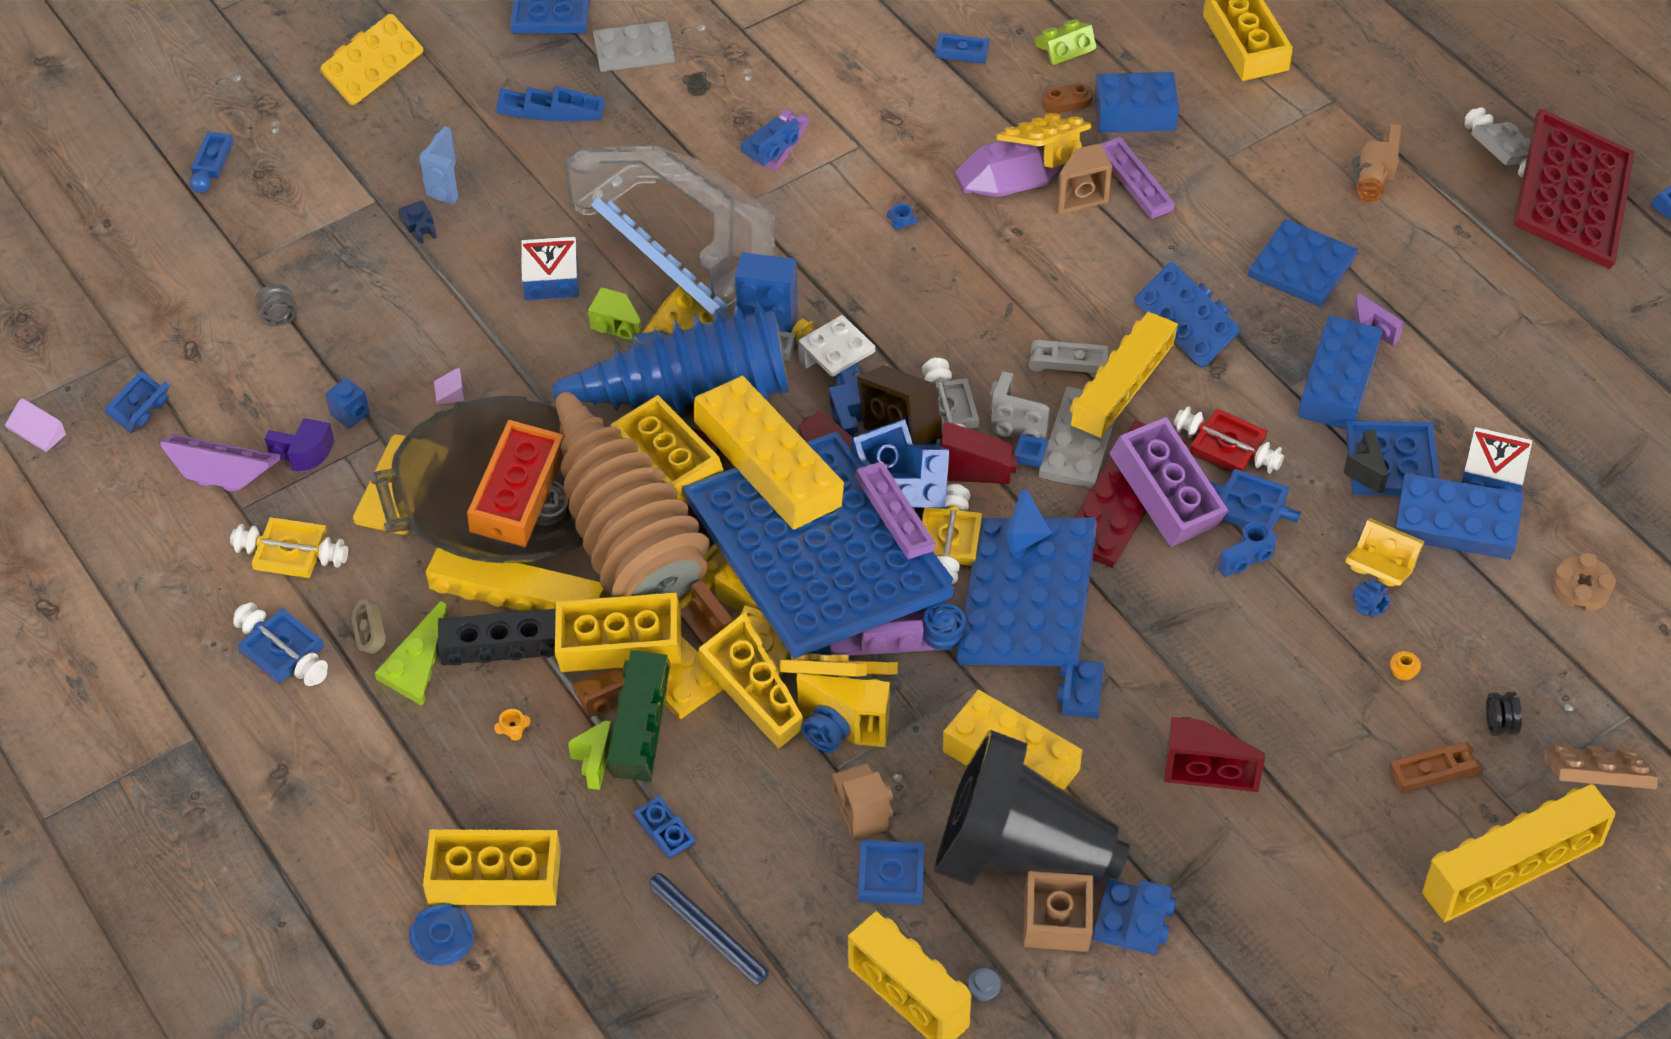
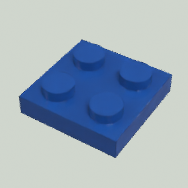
M861 840L858 902L922 905L925 843Z

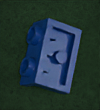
M776 116L740 144L741 152L762 166L766 165L771 160L776 159L789 146L797 142L799 139V121L794 118L786 123Z
M1079 660L1078 666H1073V664L1060 666L1059 678H1065V685L1058 684L1057 703H1063L1062 715L1098 719L1104 662Z

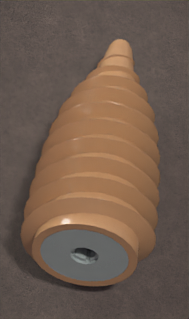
M570 392L561 393L555 400V407L561 424L560 433L564 435L561 444V453L564 456L561 463V473L565 478L564 493L569 499L570 514L576 519L575 527L577 533L583 538L585 552L592 557V567L600 575L601 586L605 591L612 594V597L677 593L678 600L692 591L691 585L702 580L707 572V562L704 557L709 549V539L706 535L698 533L699 523L695 518L688 516L689 508L684 501L677 499V489L669 483H663L665 473L659 468L651 467L653 465L652 457L647 453L638 452V443L635 440L628 438L620 439V429L604 427L603 419L594 417L588 411V407L584 406L575 395Z

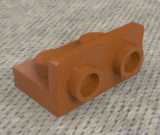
M700 580L691 585V604L681 609V619L700 643L704 645L732 623L734 619L704 582Z
M612 668L573 684L574 693L588 718L597 714H604L618 706L619 691L623 689L625 680L623 678V668Z

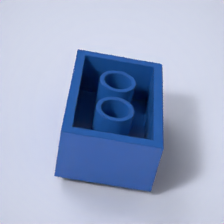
M1174 72L1096 74L1095 104L1099 133L1177 130L1179 103Z
M742 252L735 274L737 306L744 315L753 313L757 299L764 310H775L779 331L791 333L798 319L796 259Z

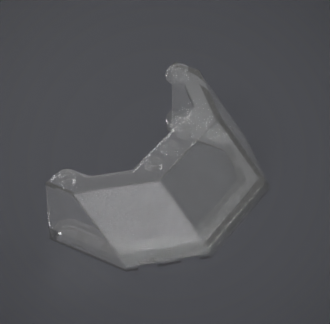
M662 146L583 147L565 160L570 206L581 214L592 215L598 212L591 206L597 197L605 203L609 200L613 202L638 183H656V179H663L715 217L714 242L700 253L701 265L710 271V284L707 287L712 291L710 295L712 299L718 296L728 306L736 300L735 274L742 252L774 256L775 212L702 160Z

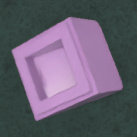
M460 368L454 369L434 381L437 405L465 401Z

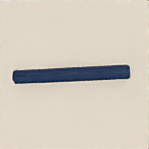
M657 873L650 879V889L754 984L759 985L766 980L768 969L662 873Z

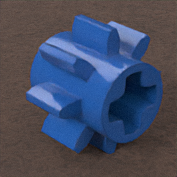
M1369 579L1368 583L1361 582L1356 586L1352 595L1353 601L1358 603L1354 609L1364 616L1368 615L1371 618L1375 614L1381 615L1390 604V597L1385 594L1388 587L1372 579Z

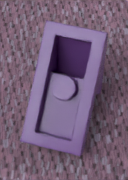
M1361 293L1356 296L1353 320L1383 328L1381 339L1394 346L1400 340L1404 322Z

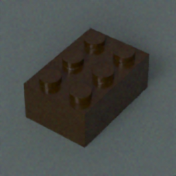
M885 365L857 376L865 429L872 431L905 419L913 444H928L943 437L942 418L938 404L939 394L936 384Z

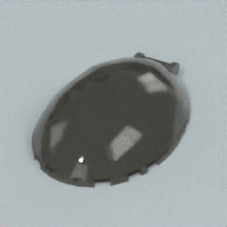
M496 396L459 403L456 407L445 411L443 409L436 412L423 423L421 422L404 438L393 456L392 469L376 471L370 475L371 483L376 484L386 519L384 523L385 532L392 533L409 530L427 544L446 553L476 561L493 563L539 561L570 552L583 545V538L577 533L575 527L576 519L572 517L569 511V499L566 513L562 520L550 526L536 523L526 547L469 532L468 509L508 420L560 433L561 424L556 407L551 406L552 402L546 400L540 403L528 401L527 397ZM560 465L554 481L564 487L565 478L561 473ZM391 482H392V491H393V496H394V500H395V505H396V508H397V511H398V513H399L400 518L397 517V513H396L395 506H394V503H393V499H392V496H391V492H390V489H389L388 483H391Z

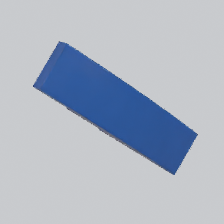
M554 86L553 93L527 87L525 94L500 88L495 113L545 121L601 120L605 98Z

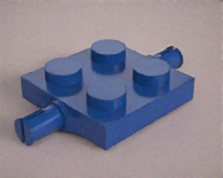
M1234 469L1231 478L1224 485L1209 481L1228 509V512L1222 519L1223 521L1243 528L1248 523L1260 522L1271 530L1281 517L1298 523L1301 511L1285 507V500L1290 488L1288 486Z

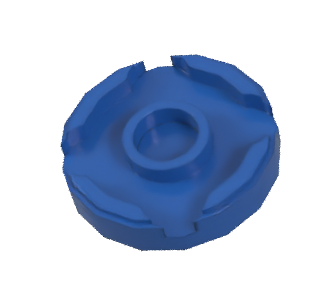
M452 904L431 905L415 917L416 920L410 927V944L416 956L427 964L437 966L453 964L463 958L471 949L475 938L473 923L467 912L461 908L452 907Z

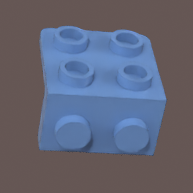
M444 126L439 133H436L427 149L421 152L419 164L421 165L422 182L425 187L426 196L454 205L459 198L454 172L456 158L451 128Z

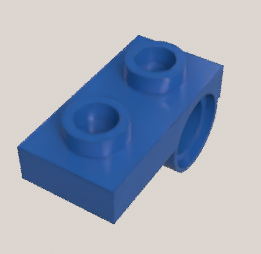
M1248 523L1243 529L1241 543L1221 552L1218 570L1224 577H1227L1234 573H1241L1247 567L1259 561L1264 562L1274 555L1277 536L1263 523Z

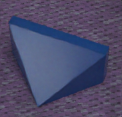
M1021 489L1006 532L1011 553H1018L1052 534L1027 489Z

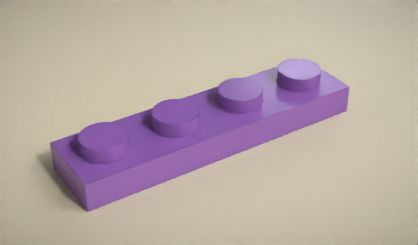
M1121 137L1101 144L1112 164V172L1150 219L1174 211L1175 203Z
M883 461L856 469L855 478L906 558L911 559L933 552L935 550L933 538Z

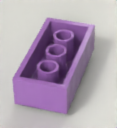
M1167 417L1120 435L1109 454L1170 547L1216 528L1228 512L1227 507Z

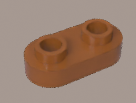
M1082 83L1051 88L1043 93L1042 106L1050 113L1084 109L1092 104L1093 90L1088 85Z

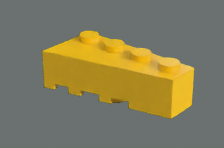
M744 612L699 648V663L774 745L780 749L802 731L803 716L786 685L780 679L774 663L769 659L763 648L762 641L758 634L755 633L746 612Z

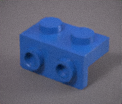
M140 371L105 407L104 413L131 433L137 426L142 428L152 416L150 412L155 407L160 409L169 398L167 392L170 384L165 381L162 385H159L143 371Z

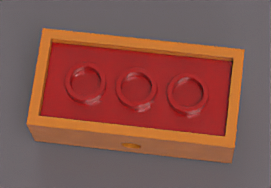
M508 420L468 509L469 532L526 547L564 458L561 453V444L564 439L563 434Z

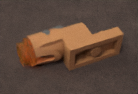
M1390 124L1389 134H1384L1382 141H1368L1360 155L1353 158L1355 186L1357 187L1359 197L1365 202L1377 201L1383 194L1385 180L1394 181L1401 125Z

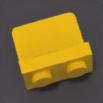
M1369 518L1357 547L1346 557L1345 562L1351 565L1350 568L1360 574L1369 573L1379 577L1378 581L1387 586L1401 585L1412 573L1425 541Z

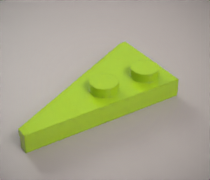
M440 601L375 672L376 680L421 706L425 703L427 683L431 680V668L435 663L438 652V619L446 618V603Z

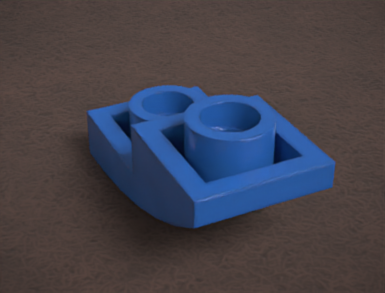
M660 795L633 813L634 818L645 833L668 859L696 843V840L680 817L673 815Z

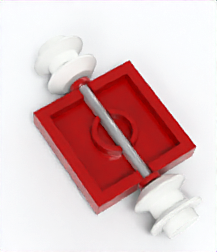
M1189 406L1185 410H1179L1175 417L1174 425L1177 426V433L1185 429L1188 431L1189 438L1198 434L1190 445L1191 454L1231 472L1234 469L1244 472L1252 458H1255L1256 468L1265 465L1267 466V473L1270 474L1273 470L1277 471L1284 460V455L1281 454V447L1274 451L1270 449V442L1262 445L1268 430L1218 408L1215 409L1206 423L1203 422L1202 412L1199 411L1196 415H1193Z

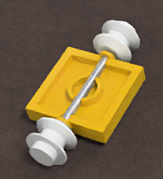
M961 484L947 485L945 507H924L922 518L923 525L935 542L934 554L953 577L951 585L958 580L956 572H958L960 565L972 566V563L976 561L982 513L967 511L969 508L970 492Z
M270 517L263 536H260L256 526H252L247 531L244 524H239L237 529H233L230 537V544L234 546L236 553L241 552L243 548H246L249 555L256 551L252 560L253 570L310 578L318 557L323 566H326L329 561H333L335 568H339L341 563H345L348 557V546L344 545L343 539H339L336 544H333L331 538L326 537L328 533L326 525Z

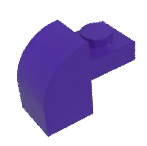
M303 418L296 435L268 430L264 438L268 453L279 454L280 460H289L293 471L309 470L321 464L327 458L335 442L330 423Z

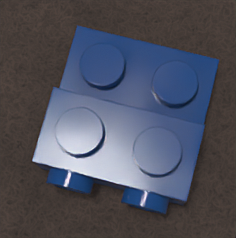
M1108 879L1093 940L1157 955L1159 943L1165 945L1170 926L1164 924L1166 916L1172 917L1175 908L1176 898L1171 897L1172 888L1140 880L1139 886Z

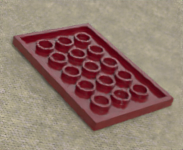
M1540 109L1535 115L1513 225L1610 269L1616 262L1635 152L1544 109Z

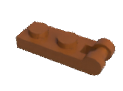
M1461 742L1390 761L1389 770L1402 794L1464 776L1467 778L1475 777L1482 772V766L1477 759L1473 758V749L1469 742ZM1455 759L1461 760V763H1457Z

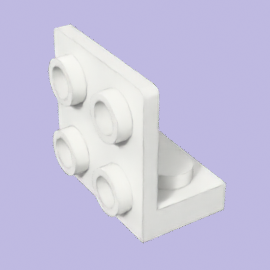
M841 315L798 340L799 363L805 369L818 363L830 376H835L874 353L875 345L847 318Z

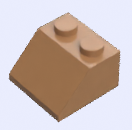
M1101 143L1075 149L1061 170L1057 203L1058 214L1109 203L1112 164Z

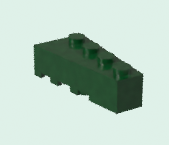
M631 651L629 660L624 661L623 678L625 680L623 689H620L618 695V712L613 724V735L607 757V765L610 767L615 778L652 782L671 667L668 655Z

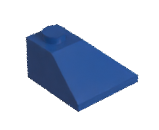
M901 419L851 438V451L863 467L883 461L890 473L907 472L908 444L913 443L906 420Z

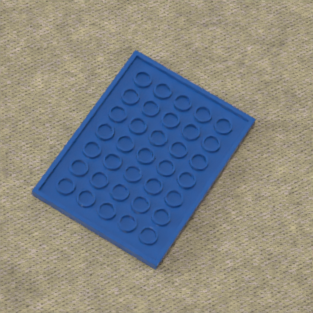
M837 431L806 443L844 482L842 507L795 530L786 523L736 467L682 486L683 497L793 659L952 598L954 592L953 587L928 553L911 559L906 558L855 478L856 469L863 468V466Z

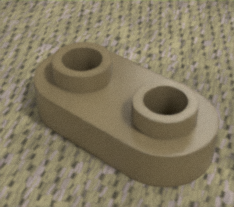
M361 599L355 605L352 613L356 644L360 651L375 654L384 646L386 640L380 608L374 601Z

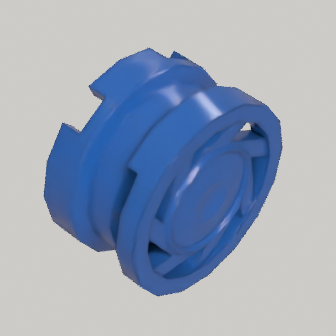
M941 602L929 606L925 611L923 619L924 641L932 648L938 650H950L957 647L963 637L966 621L964 613L959 607L951 603Z
M818 705L811 713V717H808L801 725V730L806 739L813 746L826 753H834L840 746V740L847 738L850 734V727L843 716L825 705Z

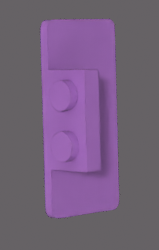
M929 607L829 645L830 653L852 656L938 650L929 646L923 639V619L925 611Z

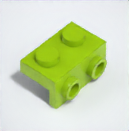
M1077 19L1065 22L1064 26L1058 29H1045L1042 31V35L1034 37L1037 48L1048 50L1050 63L1053 65L1096 49L1092 25L1079 22Z

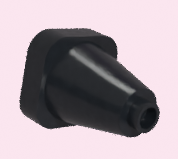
M990 729L969 761L957 787L937 853L934 872L970 886L982 870L1027 876L1028 871L1092 875L1094 886L1100 882L1103 875L1117 880L1125 866L1130 849L1129 843L1117 839L1118 825L1025 765L1027 743Z

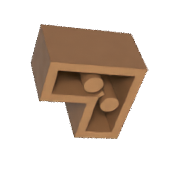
M868 763L832 774L833 793L853 841L888 831L889 817L893 816L889 801L893 800V795L889 783H883L879 772L872 773Z

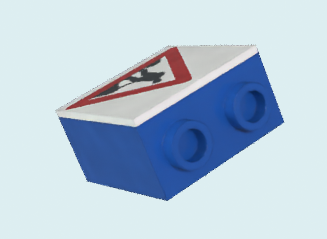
M576 237L521 240L522 284L525 300L579 297Z
M1475 427L1461 483L1520 493L1533 440Z

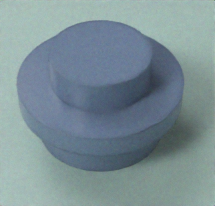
M981 968L975 970L969 976L968 989L976 999L988 1001L999 993L1001 980L993 970Z

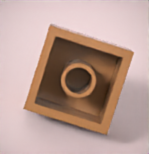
M1028 871L1024 889L1023 947L1088 952L1093 935V876Z

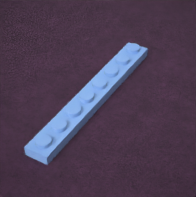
M599 197L594 200L591 206L714 316L716 308L723 319L732 317L726 311L728 305L718 296L712 299L710 297L712 291L701 281L698 285L694 283L697 277L686 268L681 271L679 269L681 263L671 254L665 257L663 254L666 250L655 240L650 243L648 240L651 236L641 227L635 230L633 227L636 223L625 213L620 216L621 209L609 200L605 203Z

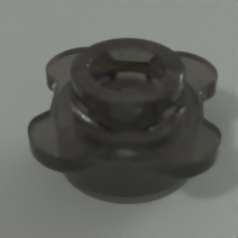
M705 72L692 73L690 76L686 75L682 79V82L687 85L688 93L693 96L704 95L711 88V82L707 81Z

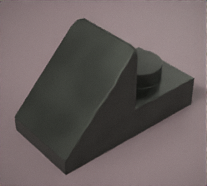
M1365 430L1361 443L1357 444V454L1348 455L1346 458L1344 474L1377 493H1384L1388 473L1375 430Z

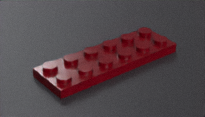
M1134 420L1127 433L1146 424ZM1111 457L1074 518H1096L1097 528L1092 560L1113 568L1147 511Z

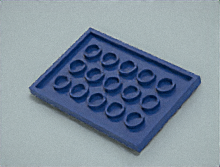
M982 518L976 561L972 563L964 611L965 627L957 652L959 665L1067 666V664H1073V666H1078L1097 528L1096 518H1044L1052 534L1018 553L1010 552L1006 536L1011 518Z

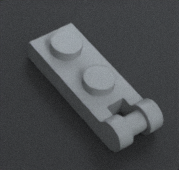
M1035 340L1030 346L1032 356L1029 358L1028 366L1030 370L1035 372L1052 369L1097 373L1101 365L1105 366L1107 363L1109 346Z

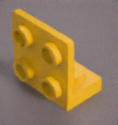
M679 285L664 300L641 334L653 332L654 326L658 331L664 330L667 334L672 333L674 319L682 330L692 327L695 314L702 324L712 322L713 315Z

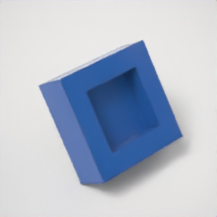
M1021 434L1014 456H1017V463L1040 468L1048 446V440Z

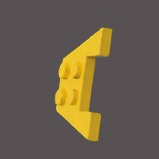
M808 653L795 659L791 656V659L780 660V672L841 676H866V674L893 675L898 674V662L849 661V655Z

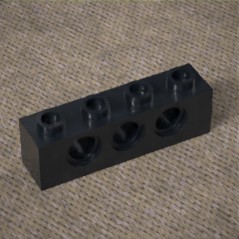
M556 609L438 619V649L442 665L457 666L463 663H489L498 660H521L523 658H549L555 656Z

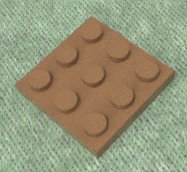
M1555 743L1554 747L1545 746L1544 760L1559 781L1657 789L1658 776L1635 750L1620 748L1617 753L1605 752V748L1599 746H1586V750L1573 749L1574 746L1567 743Z

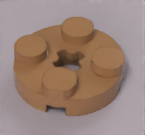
M1583 553L1581 556L1567 558L1559 564L1554 575L1553 586L1558 598L1566 605L1575 608V605L1585 606V610H1596L1605 606L1610 601L1616 585V578L1609 567L1599 561L1594 554ZM1580 579L1588 581L1590 586L1586 584L1580 585L1578 582Z

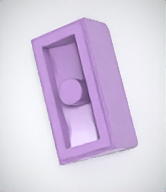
M24 398L18 401L5 424L8 430L44 452L51 449L66 435L60 420Z

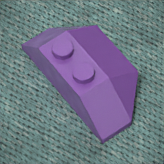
M1000 141L980 146L955 171V176L964 193L971 194L974 192L985 196L1001 197L1048 185L1057 172L1062 169V165L1054 168L1044 167V146Z
M175 433L161 441V448L186 479L197 481L196 483L202 486H223V489L227 491H239L280 460L279 454L187 437Z

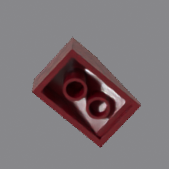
M1191 717L1171 718L1164 782L1251 792L1259 791L1265 761L1264 752L1204 720Z

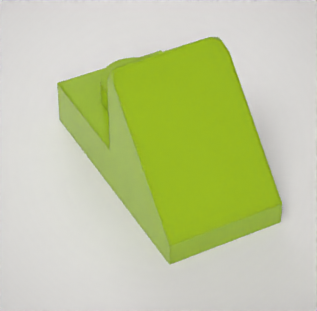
M603 721L573 738L568 743L571 759L583 761L582 775L586 776L587 786L590 789L600 790L613 735L611 721Z

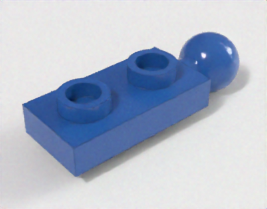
M206 133L191 167L193 175L190 178V187L193 191L204 193L211 186L210 178L218 179L234 143L231 134Z

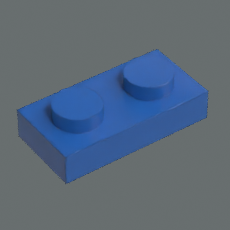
M940 33L935 50V58L985 64L990 39Z

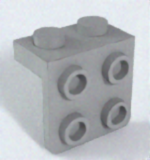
M1002 371L999 381L993 382L990 397L993 398L989 408V416H991L990 432L1019 439L1021 434L1047 439L1049 407L1045 404L1012 396L1013 373Z

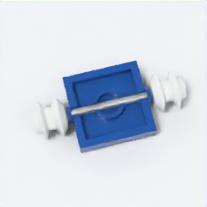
M253 602L243 604L236 609L233 624L236 628H242V632L248 635L237 644L239 652L274 681L280 684L293 672L298 679L304 678V684L307 686L320 684L326 678L328 664L324 660H319L316 654L324 648L322 639L284 608L266 622V613L263 610H258L257 605Z

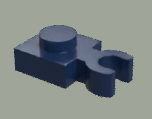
M423 200L398 209L399 216L408 232L415 231L416 239L419 243H424L423 234H431L433 239L437 237L435 226L433 225V217Z

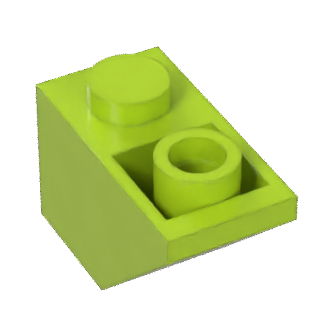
M601 287L588 309L590 329L619 336L623 339L633 340L632 335L641 334L642 327L641 320L628 296L624 293Z

